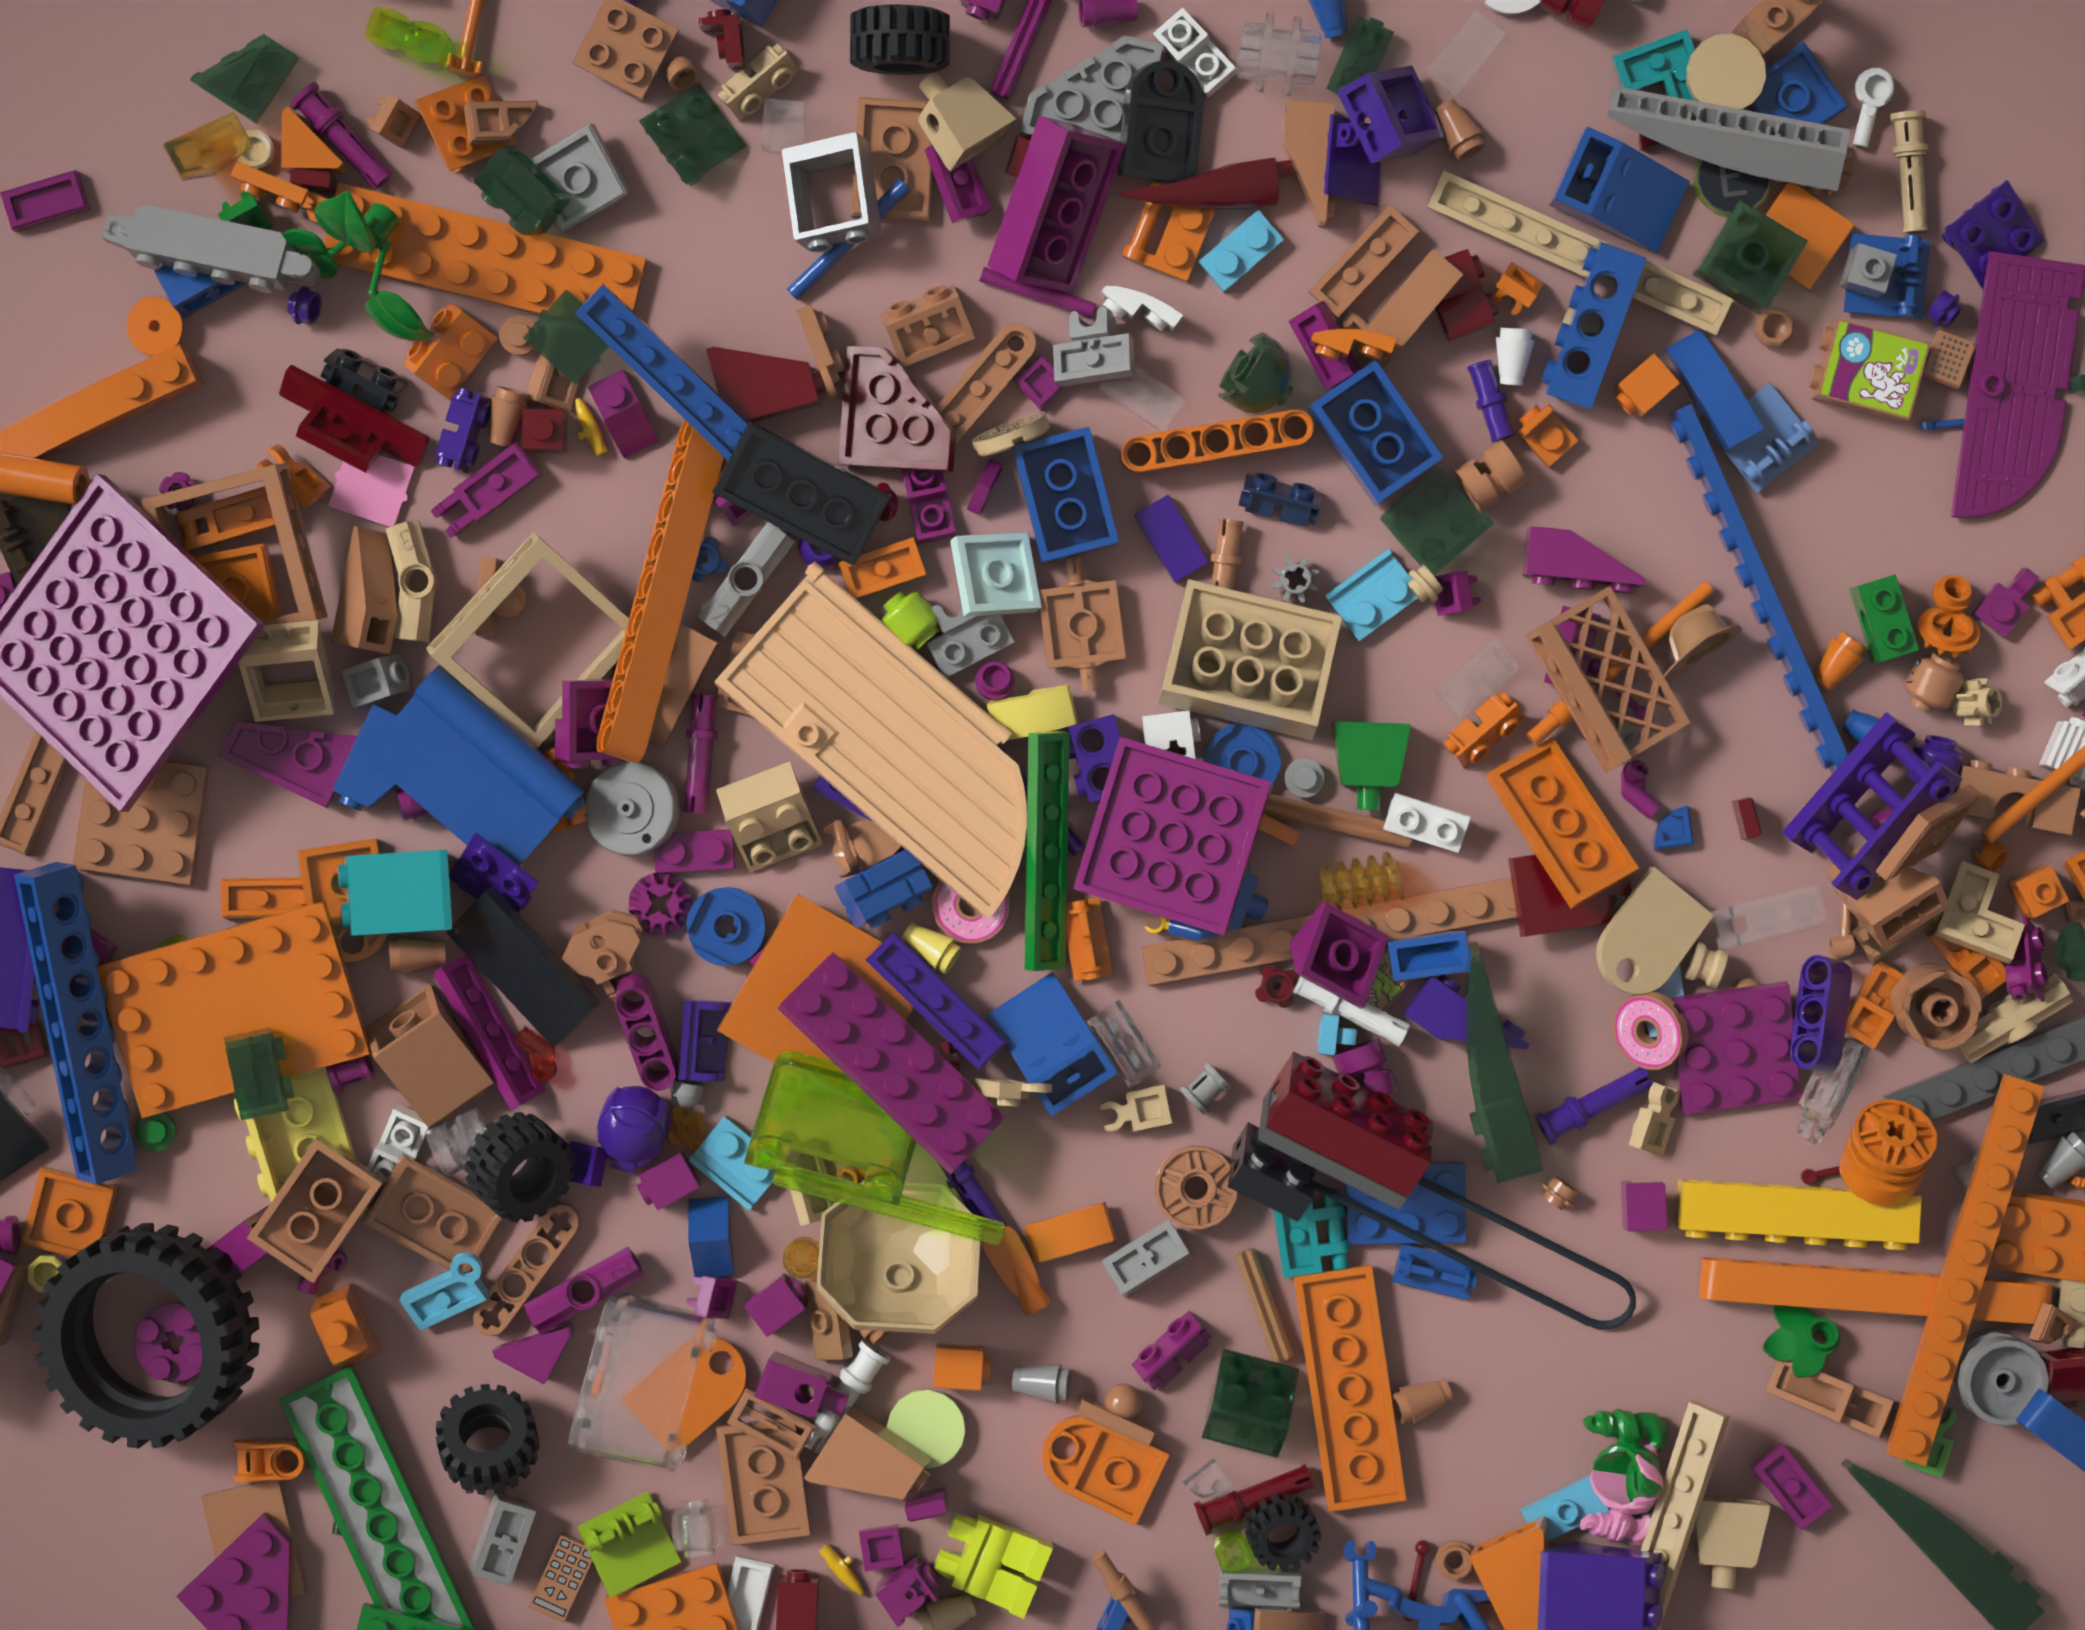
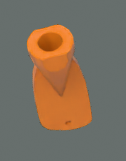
M1006 1225L991 1226L983 1230L980 1236V1245L1001 1280L1020 1299L1021 1308L1025 1315H1033L1046 1308L1050 1304L1051 1299L1040 1287L1034 1264L1017 1232L1012 1227Z

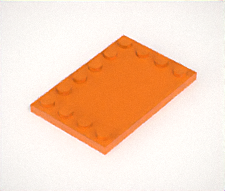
M326 900L102 963L97 968L100 985L103 987L107 997L106 1006L142 1118L231 1094L242 1088H252L366 1056L372 1052Z

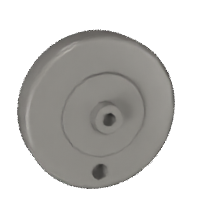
M623 761L621 766L606 767L594 778L585 797V807L588 810L585 816L590 833L602 847L619 855L640 856L659 849L672 836L678 823L680 804L674 784L662 770L646 762L635 764Z

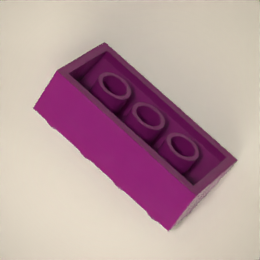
M1039 115L987 266L1015 282L1073 293L1126 144L1072 123Z

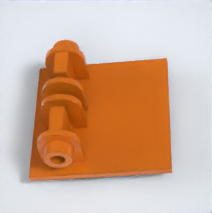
M485 74L415 100L449 172L454 171L455 174L462 173L469 169L468 165L519 146L515 136L507 144L469 145L464 112L465 104L467 102L497 101Z

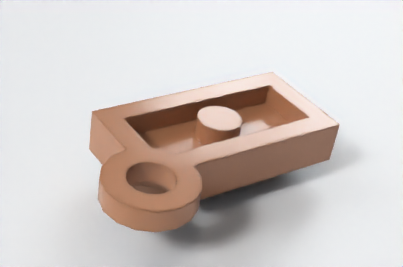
M810 304L797 309V313L830 399L838 396L834 387L835 384L841 383L838 373L845 369L837 348L829 351L824 336L831 332L823 311L814 313L813 307Z

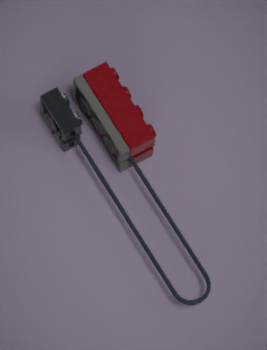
M1294 1051L1292 1052L1263 1098L1260 1127L1248 1122L1233 1144L1228 1188L1297 1222L1312 1202L1315 1190L1586 1326L1599 1330L1616 1328L1628 1321L1636 1308L1635 1291L1630 1282L1621 1275L1423 1177V1174L1431 1164L1432 1146L1429 1145V1142L1433 1137V1121L1417 1109H1408L1394 1102L1390 1096L1383 1092H1374L1360 1085L1353 1077L1347 1074H1338L1324 1067L1320 1061L1311 1056L1304 1057ZM1316 1169L1398 1210L1401 1209L1415 1186L1419 1184L1616 1282L1628 1293L1630 1304L1627 1310L1615 1319L1599 1321L1589 1318L1312 1180V1178L1316 1174Z

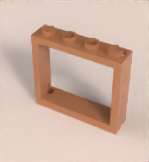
M287 463L274 464L141 499L143 506L141 509L172 537L164 506L264 481L298 612L262 622L265 625L313 621L328 617Z

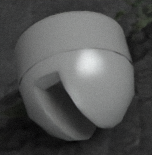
M675 1078L671 1086V1099L673 1103L684 1109L693 1108L702 1097L704 1084Z

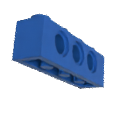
M1599 241L1597 249L1589 248L1582 266V270L1588 271L1583 287L1575 286L1568 305L1569 308L1574 309L1569 324L1562 322L1554 345L1561 347L1556 362L1548 360L1541 379V383L1547 384L1546 394L1592 409L1645 265L1646 257ZM1603 275H1610L1616 280V290L1609 297H1600L1594 290L1596 280ZM1589 313H1597L1603 320L1601 330L1593 335L1585 334L1580 327L1582 318ZM1574 351H1583L1589 356V364L1581 372H1573L1567 367V358Z

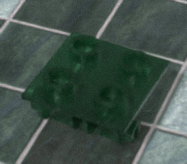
M700 83L639 120V123L645 129V133L651 137L659 148V152L666 157L668 164H671L681 177L680 180L686 185L689 184L690 187L697 184L703 178V174L747 146Z

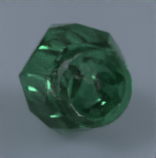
M2071 922L2065 925L2056 943V964L2066 971V978L2072 981H2085V931L2079 922Z

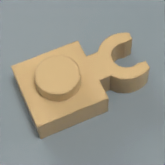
M1653 1082L1648 1095V1109L1640 1108L1638 1117L1633 1124L1632 1135L1628 1145L1658 1155H1664L1676 1119L1669 1115L1679 1101V1090Z
M1164 1084L1125 1092L1126 1104H1120L1113 1100L1104 1101L1100 1104L1101 1110L1111 1108L1118 1114L1115 1122L1104 1124L1106 1131L1118 1130L1126 1121L1132 1122L1134 1132L1172 1124Z

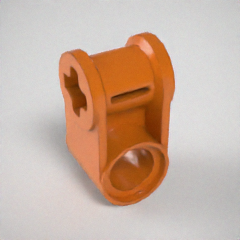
M246 1438L233 1441V1448L237 1449L238 1473L234 1474V1482L251 1483L267 1480L294 1479L309 1467L305 1453L297 1439L269 1440L266 1438ZM284 1450H291L298 1456L299 1463L296 1469L289 1468L284 1464L282 1459Z

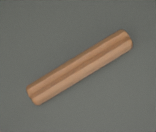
M1254 1248L1240 1251L1236 1254V1259L1272 1359L1275 1363L1288 1360L1293 1357V1352L1258 1254Z

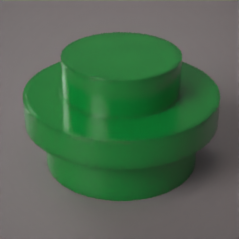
M159 1113L145 1118L141 1117L137 1122L135 1134L142 1147L150 1151H160L170 1146L174 1141L176 1126L169 1115Z

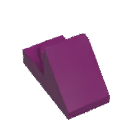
M623 369L588 386L603 417V422L624 459L659 442Z

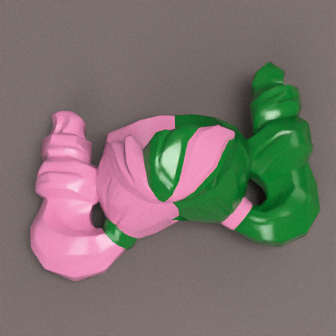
M1616 1409L1611 1413L1609 1411H1597L1593 1416H1586L1583 1419V1425L1594 1434H1601L1604 1437H1617V1443L1601 1451L1594 1460L1590 1481L1595 1494L1611 1510L1609 1513L1598 1512L1595 1515H1586L1580 1521L1581 1530H1588L1590 1534L1596 1537H1604L1614 1542L1623 1540L1631 1547H1642L1655 1508L1654 1505L1663 1489V1478L1660 1473V1464L1657 1457L1659 1452L1665 1447L1669 1437L1667 1425L1656 1413L1638 1412L1633 1414L1631 1411H1623L1621 1409ZM1646 1437L1647 1443L1644 1446L1639 1445L1638 1443L1642 1438Z

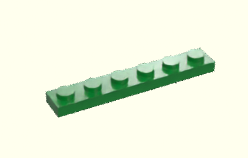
M1064 731L1029 733L1024 969L1030 971L1063 969L1066 963L1070 732Z

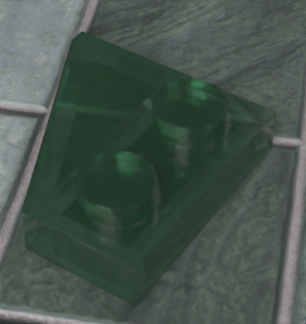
M263 34L247 43L246 47L242 50L233 51L221 58V62L202 73L197 72L191 77L190 81L257 124L299 60V57Z

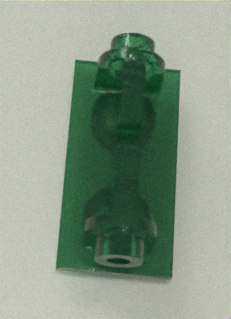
M1358 16L1326 89L1338 94V90L1363 75L1376 72L1394 31L1384 28V23L1378 19L1370 18L1368 21Z

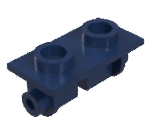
M1256 473L1255 476L1246 474L1238 506L1245 507V512L1272 518L1275 505L1283 506L1279 520L1306 527L1307 524L1315 526L1318 512L1321 508L1322 493L1316 492L1314 487L1304 483H1294L1293 486L1280 483L1277 478L1269 474Z

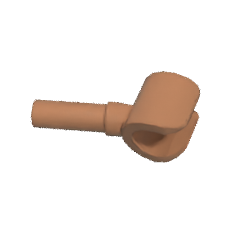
M1842 903L1841 936L1829 938L1830 952L1833 959L1848 957L1855 950V941L1850 928L1851 911L1844 903Z

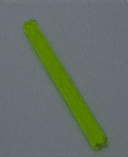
M783 1162L778 1163L774 1172L773 1182L780 1187L993 1245H999L1004 1236L1005 1224L996 1220Z

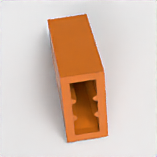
M1545 1516L1474 1546L1469 1556L1504 1630H1538L1541 1551L1549 1549L1548 1522Z

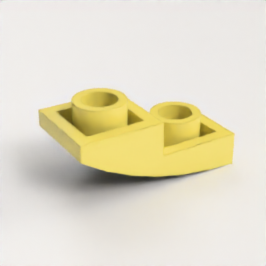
M1070 685L1032 690L1028 695L1009 697L997 701L991 700L987 704L989 715L1001 726H1006L1013 733L1009 740L1028 737L1029 733L1050 732L1078 723Z

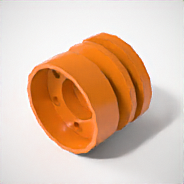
M1884 1099L1870 1103L1861 1109L1849 1134V1139L1839 1159V1172L1845 1185L1857 1197L1871 1204L1892 1206L1904 1203L1915 1195L1937 1147V1132L1931 1120L1919 1108L1905 1101Z

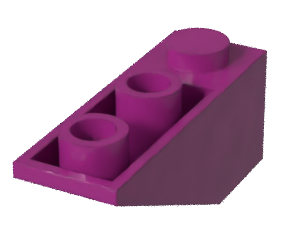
M1535 526L1527 528L1522 576L1532 577V584L1555 586L1556 579L1570 580L1571 588L1595 590V583L1611 584L1613 592L1634 594L1635 587L1645 586L1646 579L1571 530Z

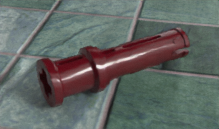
M1304 1464L1299 1468L1236 1492L1235 1489H1227L1221 1497L1203 1504L1200 1501L1193 1504L1204 1533L1208 1536L1212 1534V1529L1235 1521L1237 1524L1243 1522V1519L1246 1518L1245 1514L1249 1513L1253 1507L1256 1509L1261 1508L1259 1504L1261 1500L1265 1499L1267 1504L1272 1503L1271 1495L1278 1494L1280 1500L1284 1499V1494L1295 1495L1315 1487L1312 1479H1310L1308 1468Z

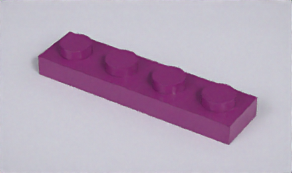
M466 954L433 972L434 977L509 1109L512 1111L545 1092L543 1085L468 955Z

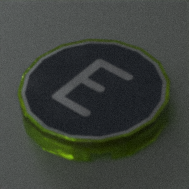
M1698 159L1693 171V186L1697 198L1709 210L1721 217L1738 218L1752 213L1765 202L1772 188V179L1724 168Z

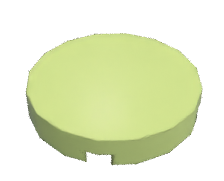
M930 1389L913 1390L901 1397L890 1411L886 1427L932 1459L926 1469L940 1467L953 1459L962 1447L966 1431L964 1415L956 1401L944 1392Z

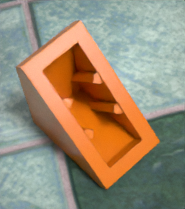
M288 106L282 111L281 168L290 174L291 169L302 168L326 171L331 174H344L349 169Z

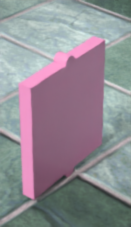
M379 455L365 473L343 461L340 471L335 473L337 481L328 506L387 527L396 525L403 503L409 500L407 491L415 467Z

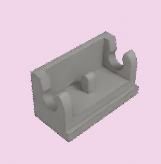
M1167 1220L1103 1259L1102 1263L1120 1293L1127 1298L1193 1256L1182 1241L1170 1220Z
M494 1493L469 1563L472 1575L506 1586L511 1585L536 1514V1510L532 1509L530 1503L525 1500L516 1502L509 1499V1496L506 1494Z
M1220 1566L1218 1606L1299 1610L1300 1571L1299 1569H1288V1572H1281L1280 1568L1271 1571L1268 1568Z

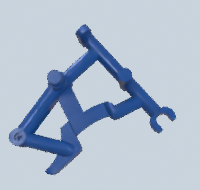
M1353 1540L1345 1543L1343 1548L1344 1556L1348 1562H1352L1353 1610L1346 1614L1345 1621L1349 1626L1354 1627V1630H1370L1369 1618L1377 1613L1378 1607L1374 1601L1369 1600V1595L1387 1600L1391 1611L1404 1617L1418 1620L1417 1630H1439V1626H1449L1450 1623H1454L1456 1618L1459 1619L1465 1630H1491L1476 1607V1604L1491 1603L1485 1590L1452 1589L1444 1594L1442 1606L1414 1602L1403 1597L1398 1587L1368 1578V1562L1376 1555L1374 1541H1369L1365 1544V1555L1363 1557L1356 1554L1354 1549L1355 1542Z

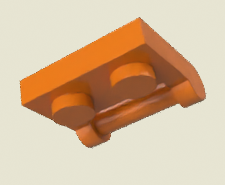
M1150 182L1148 187L1161 184ZM1146 202L1130 245H1125L1121 256L1134 263L1187 283L1215 210L1174 207L1154 256L1144 250L1162 205Z

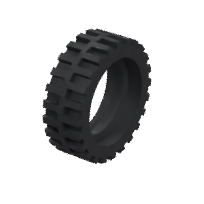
M141 1223L132 1230H130L129 1226L116 1229L107 1236L104 1235L64 1261L57 1268L59 1273L50 1278L43 1288V1291L48 1293L49 1296L37 1303L35 1315L43 1317L41 1324L33 1328V1340L42 1341L43 1351L36 1355L38 1367L47 1366L51 1378L45 1381L50 1392L55 1389L59 1391L65 1400L59 1406L66 1414L74 1410L83 1418L79 1426L88 1432L95 1427L103 1430L102 1439L110 1443H114L123 1437L127 1438V1447L139 1449L150 1440L153 1448L166 1446L174 1439L180 1442L188 1438L224 1412L229 1405L239 1398L243 1393L240 1387L251 1379L255 1370L247 1365V1363L259 1355L260 1343L251 1342V1335L259 1330L260 1326L258 1317H250L247 1308L254 1302L251 1292L242 1293L236 1282L242 1275L236 1267L228 1271L220 1262L225 1254L217 1247L207 1251L200 1246L203 1237L195 1233H191L185 1238L178 1236L179 1227L167 1224L155 1232L154 1223ZM127 1272L154 1279L177 1295L189 1310L199 1332L202 1362L198 1379L185 1392L173 1397H163L141 1391L121 1378L105 1359L94 1332L93 1307L98 1289L111 1277Z

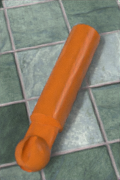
M0 453V493L76 505L89 487V474L84 466Z

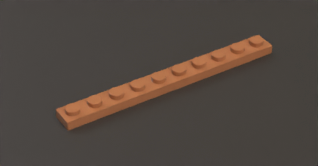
M1511 878L1340 909L1389 936L1388 941L1517 917ZM1312 915L1242 927L1239 930L1231 929L1228 930L1227 936L1222 935L1200 942L1182 938L1141 946L1148 986L1293 959L1289 942Z

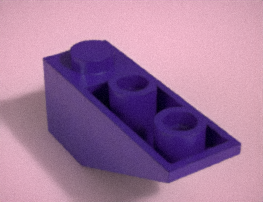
M1440 975L1438 979L1433 976L1427 977L1402 1012L1403 1015L1437 1038L1527 1049L1530 1045L1522 1039L1526 1032L1507 1019L1502 1025L1490 1017L1493 1009L1475 996L1470 1002L1457 994L1461 987L1445 975Z

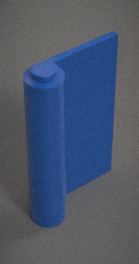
M438 665L424 679L414 692L412 699L363 753L364 757L463 843L468 845L473 835L478 833L518 866L522 865L564 815L571 820L585 804V801L580 798L585 790L441 665Z

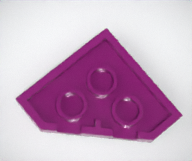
M264 1512L176 1597L207 1630H289L292 1540Z

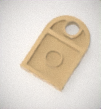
M1649 867L1603 930L1598 940L1596 960L1601 975L1613 988L1625 993L1645 994L1660 988L1675 971L1714 915L1656 867ZM1623 959H1628L1633 965V974L1627 981H1622L1617 975V966Z

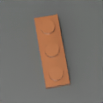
M1390 204L1317 281L1308 293L1318 302L1325 301L1331 314L1338 319L1418 234L1419 230Z

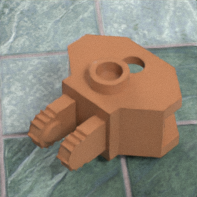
M612 909L576 926L565 948L562 960L574 974L594 978L597 985L602 984L611 1003L615 1005L618 986L615 977L621 974L639 973L635 966L636 956L634 952L641 940L644 928L637 915Z

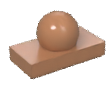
M484 556L480 558L478 591L500 569V559ZM520 584L474 632L476 636L495 639L496 615L509 619L521 614L525 609L527 597L525 590Z
M1123 1383L1110 1388L1105 1395L1104 1405L1082 1395L1077 1406L1079 1416L1145 1446H1150L1155 1434L1154 1427L1135 1419L1142 1411L1143 1399L1139 1390L1132 1385Z

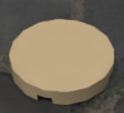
M1719 34L1703 41L1690 55L1686 68V86L1694 101L1742 110L1749 107L1761 94L1766 80L1765 61L1759 49L1748 39L1734 34Z

